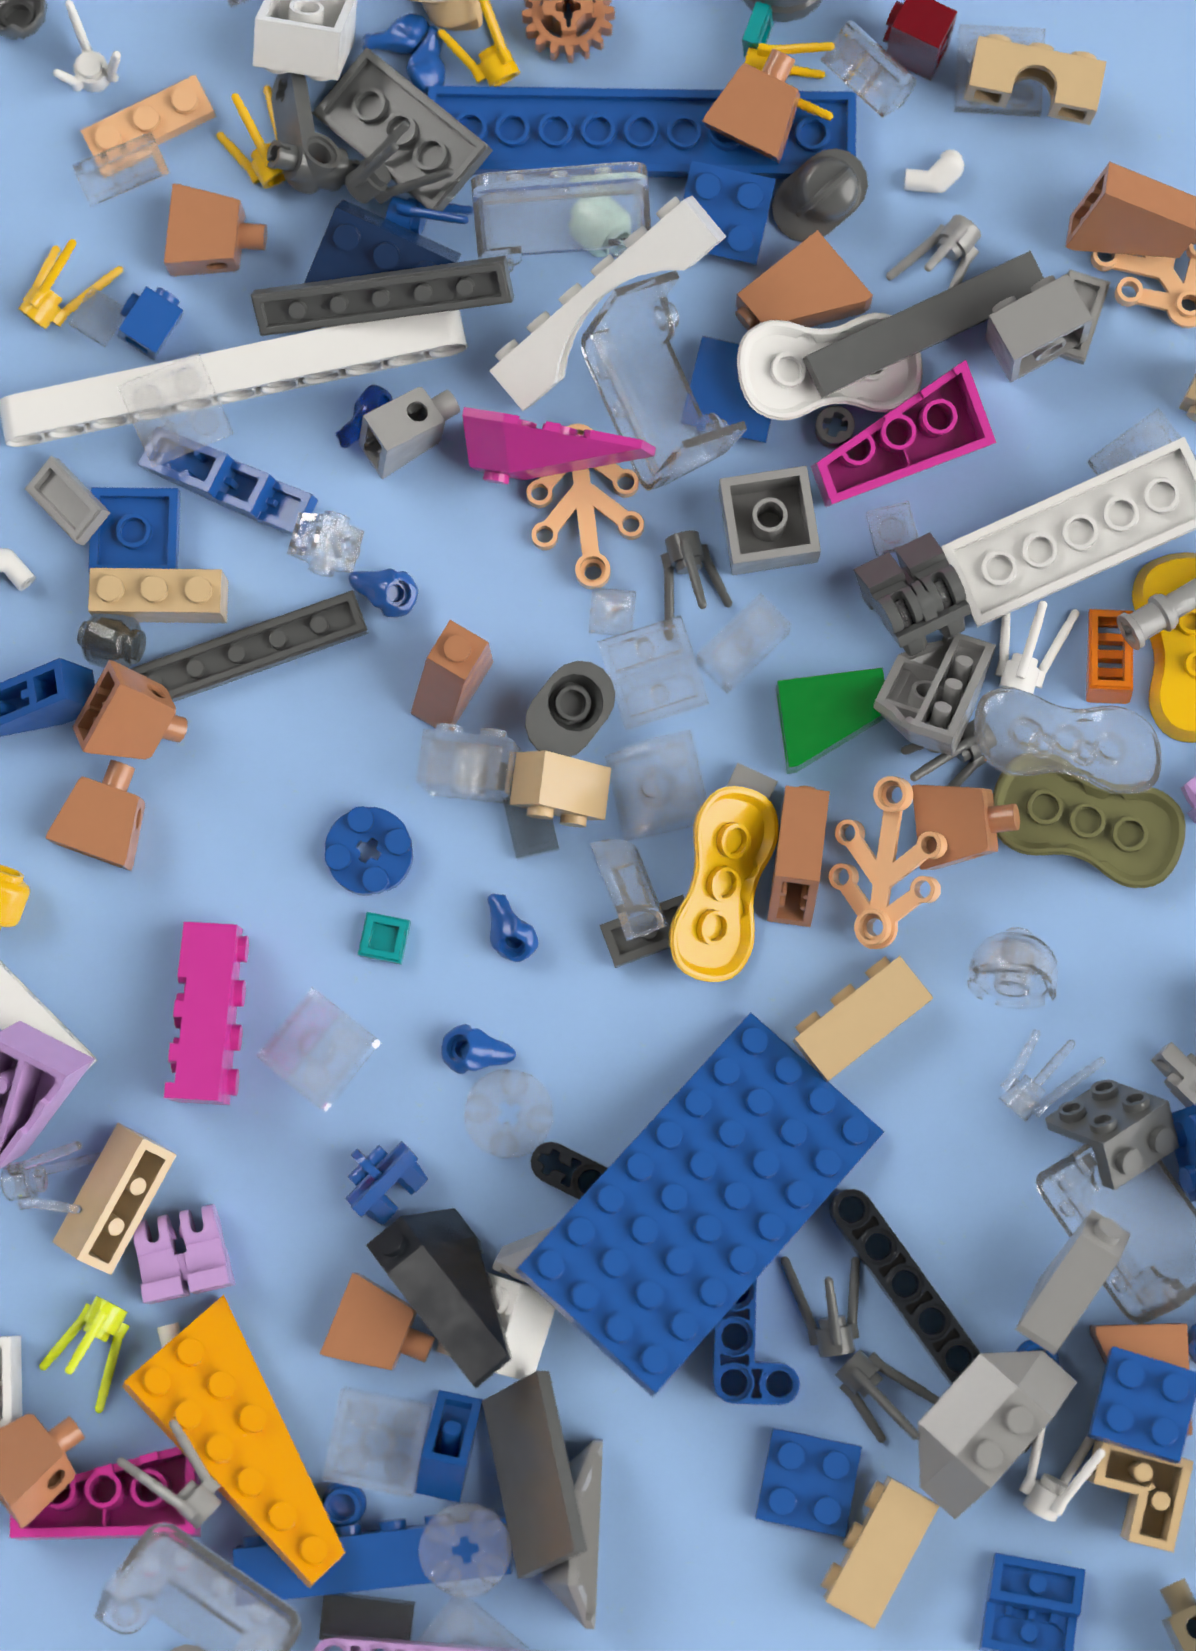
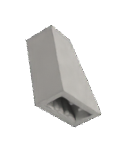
M1092 1209L1040 1276L1015 1330L1055 1355L1121 1259L1131 1234L1122 1229L1114 1220L1106 1218Z

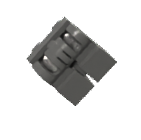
M930 532L895 549L900 566L888 552L854 569L864 602L871 610L874 609L878 613L886 629L899 647H903L909 656L924 651L928 645L926 635L936 630H939L944 637H952L965 631L964 617L972 614L969 603L966 601L963 584L954 567L947 561L944 551Z

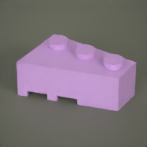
M18 1021L0 1031V1169L27 1152L95 1060L22 1021Z

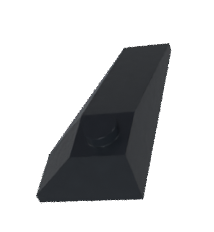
M455 1208L401 1216L366 1245L396 1287L475 1388L479 1387L512 1359L500 1313L495 1308L491 1288H493L491 1279L484 1267L481 1255L483 1254L481 1242Z

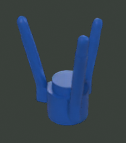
M393 196L385 219L421 234L427 219L467 224L469 221L468 217L458 215L457 213L472 214L474 208L472 206L449 203L443 211L425 208L414 198L404 199Z

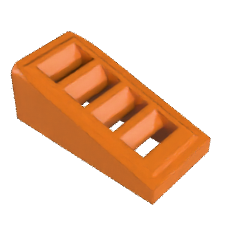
M1089 609L1086 670L1087 702L1130 703L1133 693V648L1126 642L1122 634L1098 633V627L1119 628L1117 624L1118 615L1123 612L1130 614L1133 611ZM1098 645L1122 646V650L1098 649ZM1098 663L1122 664V668L1098 667Z

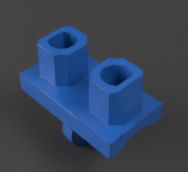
M403 1141L389 1154L380 1145L367 1157L359 1149H356L351 1156L359 1165L347 1177L357 1187L345 1199L360 1217L366 1214L374 1221L384 1225L398 1209L397 1205L385 1193L398 1182L412 1195L427 1182L428 1178L416 1162L418 1160L417 1156Z

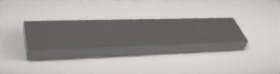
M1031 251L819 349L805 356L802 360L821 398H824L987 321L989 315L993 313L992 308L996 304L1011 296H1015L1016 300L1032 293L1031 287L1044 279Z
M506 256L258 289L252 292L251 299L260 336L512 303L514 293Z
M352 590L131 668V670L163 685L168 690L172 701L176 702L368 634V630L355 593Z

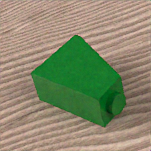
M883 667L777 681L776 696L787 774L797 773L885 719L873 708L875 700L885 682Z

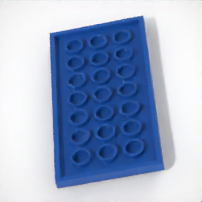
M750 1012L517 1267L515 1272L653 1397L880 1138L884 1131L830 1082H826L811 1065Z

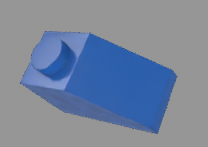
M439 1390L421 1455L415 1493L460 1503L483 1399Z

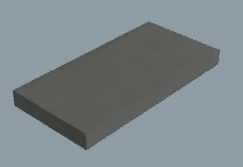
M367 47L312 112L320 122L364 158L371 155L403 121H408L410 123L409 129L396 142L399 147L398 150L384 163L390 172L391 180L398 185L448 168L454 170V175L449 178L407 192L427 209L443 211L493 151L489 145Z
M535 1371L482 1401L518 1579L532 1578L587 1551L549 1371Z

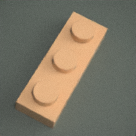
M193 75L80 131L101 172H104L215 118L216 115L196 75Z

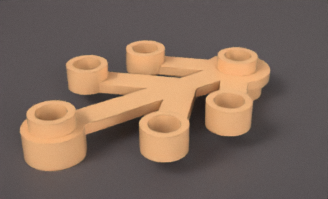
M1190 244L1186 249V254L1190 260L1184 283L1173 269L1176 258L1141 257L1109 253L1112 256V261L1103 262L1098 258V252H1092L1091 263L1095 269L1099 271L1113 269L1158 279L1166 291L1145 289L1138 279L1126 277L1118 283L1114 293L1115 299L1120 305L1130 307L1136 304L1167 312L1169 319L1175 325L1182 328L1196 327V309L1188 311L1182 306V300L1185 299L1193 301L1196 306V251L1193 244ZM1122 287H1132L1136 292V296L1132 298L1126 297L1122 293Z
M583 424L567 426L578 430L577 435H583L584 430H592ZM616 463L593 468L613 482L614 492L618 496L629 498L638 491L639 479L634 471L623 469ZM588 468L572 471L573 486L545 521L539 522L533 527L531 535L533 544L538 549H552L558 541V532L577 510L582 556L578 559L575 566L576 578L584 588L596 590L602 588L610 578V564L607 558L599 553L594 508L618 526L620 535L628 540L637 539L642 535L644 520L639 513L626 510L592 484ZM566 473L540 477L532 481L526 490L528 502L535 508L547 507L553 499L552 489ZM622 477H629L634 481L633 487L628 490L621 489L617 483ZM542 487L548 492L547 497L543 500L534 499L531 494L535 488ZM627 519H635L639 523V528L634 532H628L623 528V523ZM547 529L553 533V537L549 542L543 543L537 539V533L540 530ZM596 566L601 570V576L595 580L588 579L585 576L586 569Z
M894 776L880 779L873 791L876 805L883 810L877 857L864 840L865 828L859 821L842 820L835 828L836 840L848 848L873 885L871 900H868L857 885L859 873L853 865L838 863L830 869L828 875L830 884L835 889L841 891L856 913L857 917L854 923L855 935L858 941L869 949L888 947L897 936L898 921L921 903L936 901L941 892L940 884L935 878L919 876L912 881L908 892L889 905L891 888L928 858L938 859L947 850L945 837L938 832L928 831L922 833L917 839L916 845L896 860L902 812L910 806L913 800V789L907 780ZM899 787L902 790V798L898 803H895L892 799V792L895 788ZM852 825L855 829V836L851 841H848L845 837V830L848 826ZM931 837H934L937 841V848L933 853H929L926 847L927 841ZM846 869L849 879L846 884L842 885L839 881V873L841 870ZM927 881L931 891L924 898L920 893V887L922 883ZM877 919L881 920L883 924V930L879 935H876L873 931V923Z

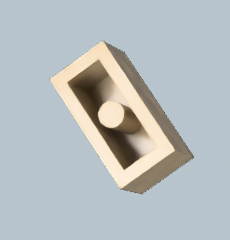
M549 751L516 752L510 805L527 809L526 816L550 820L553 819L554 815L560 817L561 825L584 828L589 820H605L611 768Z

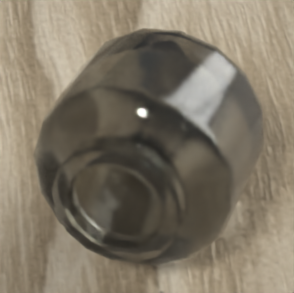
M93 614L88 621H84L78 630L77 642L81 646L84 659L91 665L105 668L108 661L112 660L130 668L143 657L146 647V635L141 630L139 622L132 616Z

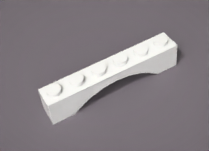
M693 195L681 202L675 196L656 213L660 218L659 222L649 230L642 225L623 242L628 248L616 259L611 254L605 257L590 271L595 278L584 288L579 283H576L558 299L563 305L552 316L547 311L543 312L526 327L531 333L520 344L513 339L495 354L499 362L489 371L522 411L535 404L565 377L568 356L576 334L589 312L606 294L622 283L640 275L659 271L686 270L695 265L726 238L725 234Z

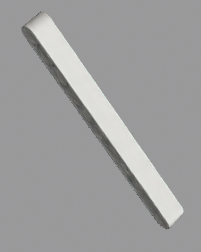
M460 310L333 326L12 394L0 399V417L6 445L10 447H23L448 357L463 352L468 346Z

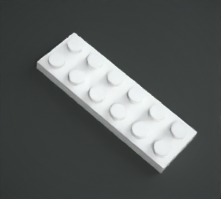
M1182 437L941 546L947 561L954 567L963 584L966 601L969 603L971 615L976 626L980 627L1196 530V460L1186 438Z

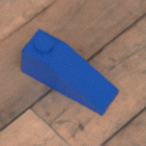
M58 658L1 682L0 737L63 725L76 720L95 686L93 670Z

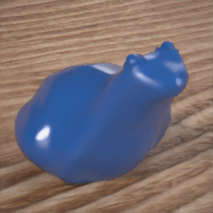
M409 13L395 20L384 32L365 34L363 36L362 49L364 50L367 47L370 50L410 54L426 34L429 23L423 15Z
M429 26L423 42L409 58L406 66V72L412 84L427 96L428 86H444L446 68L440 57L443 40L438 36V29L435 26Z
M389 568L381 571H354L349 575V582L352 588L364 595L374 607L380 608L386 617L405 616L416 603L418 587L413 578L405 571L397 572Z
M489 895L487 901L491 915L490 943L501 957L510 961L521 962L529 958L539 945L533 926L515 915L506 895Z
M462 1024L450 1030L444 1036L441 1046V1056L444 1063L458 1074H464L468 1070L477 1071L489 1066L506 1065L516 1057L514 1048L509 1044L490 1037L479 1028H471L468 1024Z

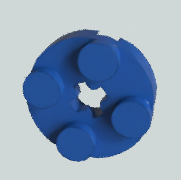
M364 806L353 808L333 824L325 841V862L332 876L343 888L358 895L380 894L396 888L406 878L412 866V840L404 823L396 815L382 808ZM371 840L377 841L376 849L381 853L380 857L377 860L369 858L366 863L360 861L362 853L359 851L358 846L362 842L368 844Z

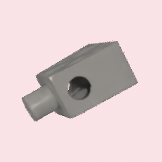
M417 387L363 415L359 446L381 479L389 476L437 445L441 441L445 421L460 413L458 402L449 390H445L437 396L430 398L424 388Z

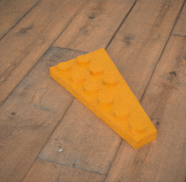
M223 1295L123 1382L122 1388L184 1453L169 1426L171 1420L175 1419L178 1421L210 1476L221 1485L218 1491L301 1581L310 1588L342 1558L345 1551Z

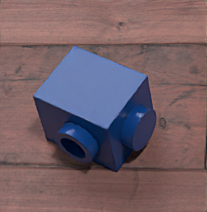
M146 286L140 296L133 292L120 312V315L125 317V320L118 329L117 337L155 360L182 318L183 309L177 306L180 301L160 287L153 291Z

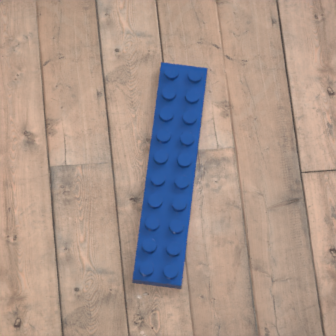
M428 86V97L493 150L474 173L477 175L688 178L691 160L769 178L787 179L807 160L823 150L837 148L850 152L856 157L857 92L799 91L801 99L831 112L833 119L828 121L797 108L782 158L777 163L706 128L703 119L723 90Z

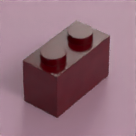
M897 0L886 22L888 28L883 42L888 43L885 59L931 81L950 45L958 11L935 0H905L904 3Z

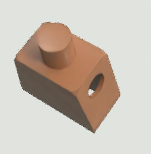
M772 49L762 71L743 63L705 115L703 123L706 128L779 163L800 98L799 90L785 83L795 60L778 50Z
M172 184L164 264L170 276L235 272L240 268L242 249L265 251L267 225L244 223L245 211L241 201L236 198L181 184Z
M109 660L72 728L83 752L146 760L152 757L162 738L177 743L181 742L185 737L188 724L185 717L175 715L176 707L168 690L163 685L115 661Z
M110 760L102 783L81 776L45 838L55 845L132 871L145 809V801L142 798L127 792L135 768L115 760Z
M912 785L917 839L922 833L930 831L942 834L947 841L945 854L938 859L928 858L920 865V870L941 869L998 851V832L1020 829V815L1017 805L994 806L991 789ZM931 837L926 844L929 853H933L937 848V841L934 837Z
M352 1273L320 1354L331 1358L393 1370L401 1353L425 1363L435 1337L411 1328L417 1313L410 1304L359 1273Z
M26 1414L0 1428V1502L21 1529L28 1525L75 1477V1472L65 1453L85 1439V1437L70 1416L49 1431L44 1428L34 1414Z

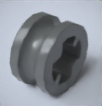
M841 406L825 408L819 413L816 420L815 435L817 440L827 448L837 449L852 438L855 427L854 418L847 409ZM833 418H838L842 420L841 427L846 426L847 431H839L837 437H832L828 435L829 428L823 429V423L830 424Z

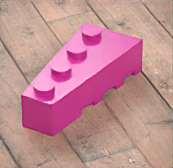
M964 360L811 466L825 507L996 443L967 361Z
M184 922L177 977L178 983L184 984V993H177L173 1011L175 1028L180 1029V1038L174 1037L173 1043H170L168 1062L171 1063V1072L175 1073V1082H165V1099L178 1103L230 1105V1097L237 1096L239 1069H233L234 1051H241L243 1028L242 1025L236 1024L237 1007H244L246 982L245 980H239L240 962L247 963L249 937L242 936L243 929L237 924Z
M178 1447L159 1452L155 1451L127 1460L175 1495L191 1480L197 1485L202 1483L190 1461ZM117 1463L75 1474L73 1481L22 1529L10 1515V1538L19 1541L201 1537V1525L195 1529L175 1507L132 1477L127 1471L118 1466Z

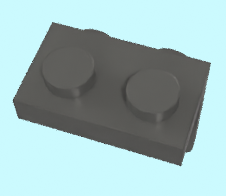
M1101 1080L1094 1083L1089 1090L1074 1100L1063 1103L1057 1111L1045 1119L1048 1130L1093 1147L1102 1186L1114 1191L1179 1148L1169 1101L1120 1084L1114 1080Z

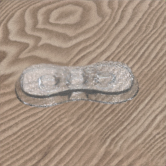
M998 688L989 691L978 702L975 711V735L978 746L986 762L1004 774L1011 776H1033L1045 773L1067 774L1116 794L1146 791L1154 786L1159 778L1162 758L1157 734L1145 718L1129 709L1119 706H1098L1086 709L1066 708L1016 688Z

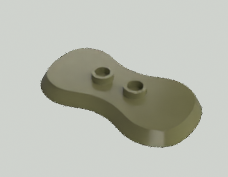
M1042 753L1026 754L1012 760L1004 768L994 788V806L1016 804L1018 807L1020 829L998 832L997 837L1009 848L1019 853L1034 856H1073L1090 863L1114 882L1131 888H1147L1163 882L1172 873L1180 858L1186 832L1184 814L1172 797L1156 788L1148 786L1115 787L1102 785L1085 778L1059 758Z

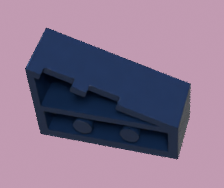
M343 199L335 207L304 283L456 263L459 261L461 253Z

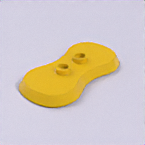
M1196 553L1169 554L1156 558L1144 565L1133 583L1132 603L1134 610L1136 611L1148 604V599L1152 595L1163 594L1166 596L1196 578ZM1196 609L1179 618V623L1175 629L1170 632L1163 630L1149 638L1154 654V670L1149 689V708L1152 717L1162 732L1170 738L1190 743H1196Z
M729 786L716 790L703 802L694 819L693 874L689 889L671 922L669 946L677 967L686 975L697 980L721 982L732 979L746 965L754 946L755 892L758 881L775 850L778 841L779 823L777 812L772 802L766 796L753 789Z

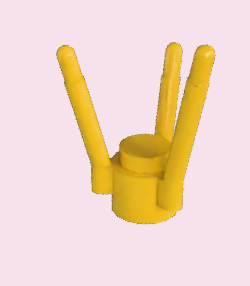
M479 0L494 41V45L479 53L478 57L481 60L479 64L444 29L438 30V36L471 71L477 84L487 80L489 86L499 87L518 76L520 70L509 49L506 47L489 0Z
M832 42L784 45L759 43L758 49L748 48L745 63L762 71L772 49L784 54L832 51L835 45ZM793 66L789 75L823 79L825 72L823 70ZM799 98L797 108L828 121L833 119L831 112Z
M265 85L263 90L275 138L278 140L271 101L272 88L269 85ZM233 93L231 99L257 148L251 153L252 163L223 132L220 131L216 134L217 139L244 168L253 184L260 182L263 188H271L284 182L286 179L283 175V170L273 169L268 166L267 153L271 143L265 144L239 94Z
M70 239L59 256L60 247L55 245L51 248L31 289L22 299L23 303L18 310L45 330L51 322L60 327L71 313L122 274L123 268L121 266L115 267L61 309L59 304L63 299L50 288L76 247V240Z

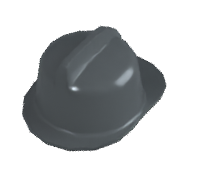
M837 148L823 150L807 160L781 184L775 193L772 204L773 218L780 231L790 239L801 242L817 230L823 237L833 231L856 211L865 199L868 181L867 172L861 161L850 152Z
M574 661L564 664L552 674L532 700L526 712L525 729L529 741L538 751H549L571 757L577 755L588 745L614 708L616 692L612 679L604 669L592 662Z

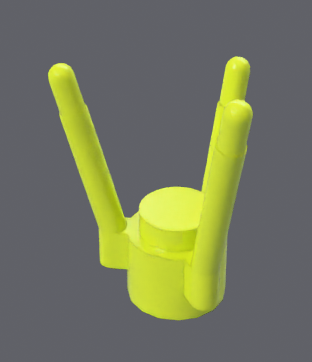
M96 1295L91 1305L86 1303L80 1316L49 1351L48 1355L39 1364V1368L45 1371L82 1328L86 1333L65 1368V1373L69 1375L74 1372L95 1337L107 1342L110 1335H113L95 1405V1411L101 1413L104 1410L121 1344L130 1326L123 1323L128 1313L127 1311Z

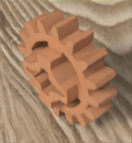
M524 0L525 6L529 8L522 11L523 23L529 24L525 28L527 39L537 38L535 41L537 52H541L547 47L550 48V59L553 61L558 58L560 53H565L568 63H573L574 53L578 52L587 60L590 58L589 47L594 46L602 50L604 48V40L601 35H612V24L609 21L615 19V9L612 6H608L611 0ZM567 3H570L571 12H573L570 27H567L566 19L564 18ZM585 30H589L587 33L580 36ZM548 31H553V32H554L555 34H557L559 37H556V36L552 35V34L549 33Z

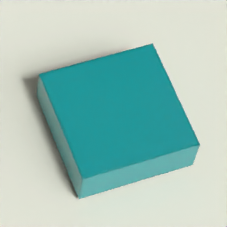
M758 1L755 3L742 37L744 57H746L749 47L758 49L759 43H767L773 27L772 9L768 4Z
M367 912L357 955L402 965L411 921Z

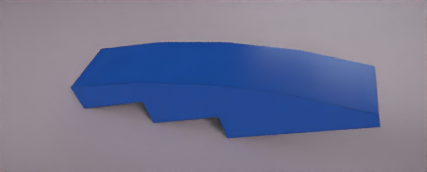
M158 426L138 462L140 467L178 486L299 539L318 502L314 495L277 481L269 473L238 462L227 453Z

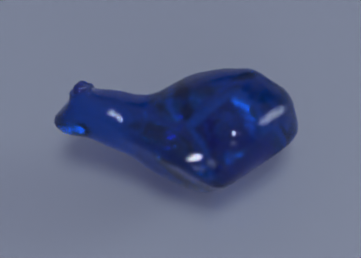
M371 384L356 400L352 419L335 433L342 448H347L360 439L363 415L393 400L392 395L385 388Z

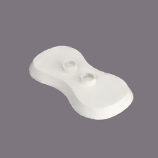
M869 313L838 327L825 329L809 328L783 320H769L752 327L741 339L737 355V369L740 386L748 404L757 413L767 418L792 420L822 406L831 404H849L874 412H890L919 392L923 375L921 352L821 398L802 359L819 349L892 315Z

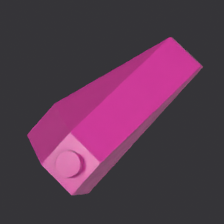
M468 407L463 409L462 418L469 467L484 473L483 480L491 483L508 485L509 478L529 480L655 456L656 447L641 439L595 430H584L583 435H577L578 430L548 421L543 424L542 429L536 428V423L522 420L517 415Z

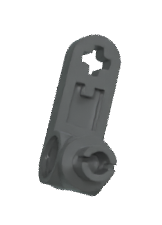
M290 72L278 74L271 95L278 140H274L269 146L267 153L268 166L273 169H282L286 181L299 192L313 194L320 188L331 191L339 190L342 185H346V175L360 166L361 161L348 159L345 149L338 148L330 138L315 132L305 75Z

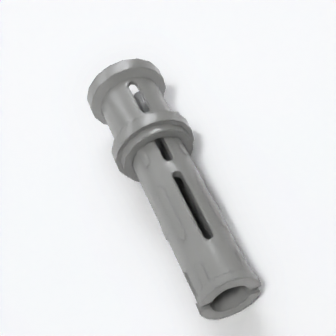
M1196 578L1166 596L1163 594L1152 595L1148 599V604L1130 614L1123 612L1118 615L1117 624L1126 642L1135 650H1139L1145 646V641L1163 630L1170 632L1175 629L1180 617L1196 609Z

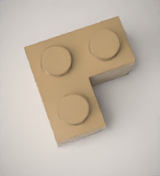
M1095 1440L1091 1457L1098 1449H1103L1105 1456L1087 1478V1481L1130 1493L1120 1537L1130 1542L1174 1553L1194 1461L1181 1457V1462L1176 1465Z

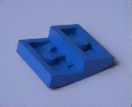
M702 336L681 424L766 443L772 419L757 413L744 397L737 369V355L740 344Z
M995 1553L987 1590L979 1650L1074 1651L1077 1618L1081 1615L1086 1569Z

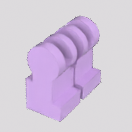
M215 1204L201 1207L203 1229L199 1233L196 1231L191 1211L189 1209L180 1211L179 1234L184 1239L187 1252L177 1254L175 1239H177V1233L172 1227L168 1214L158 1216L157 1218L159 1231L157 1242L152 1240L147 1220H141L133 1234L141 1274L142 1285L140 1286L143 1303L155 1304L190 1296L189 1291L199 1294L236 1285Z

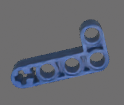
M756 1279L748 1288V1295L745 1300L734 1304L714 1327L713 1387L719 1398L732 1404H788L799 1393L800 1381L795 1370L787 1364L780 1362L755 1361ZM738 1323L746 1329L747 1340L741 1348L729 1349L722 1342V1331L727 1325ZM731 1369L740 1370L746 1377L744 1390L736 1395L725 1393L720 1384L722 1375ZM774 1371H785L791 1378V1388L783 1396H773L766 1388V1380Z

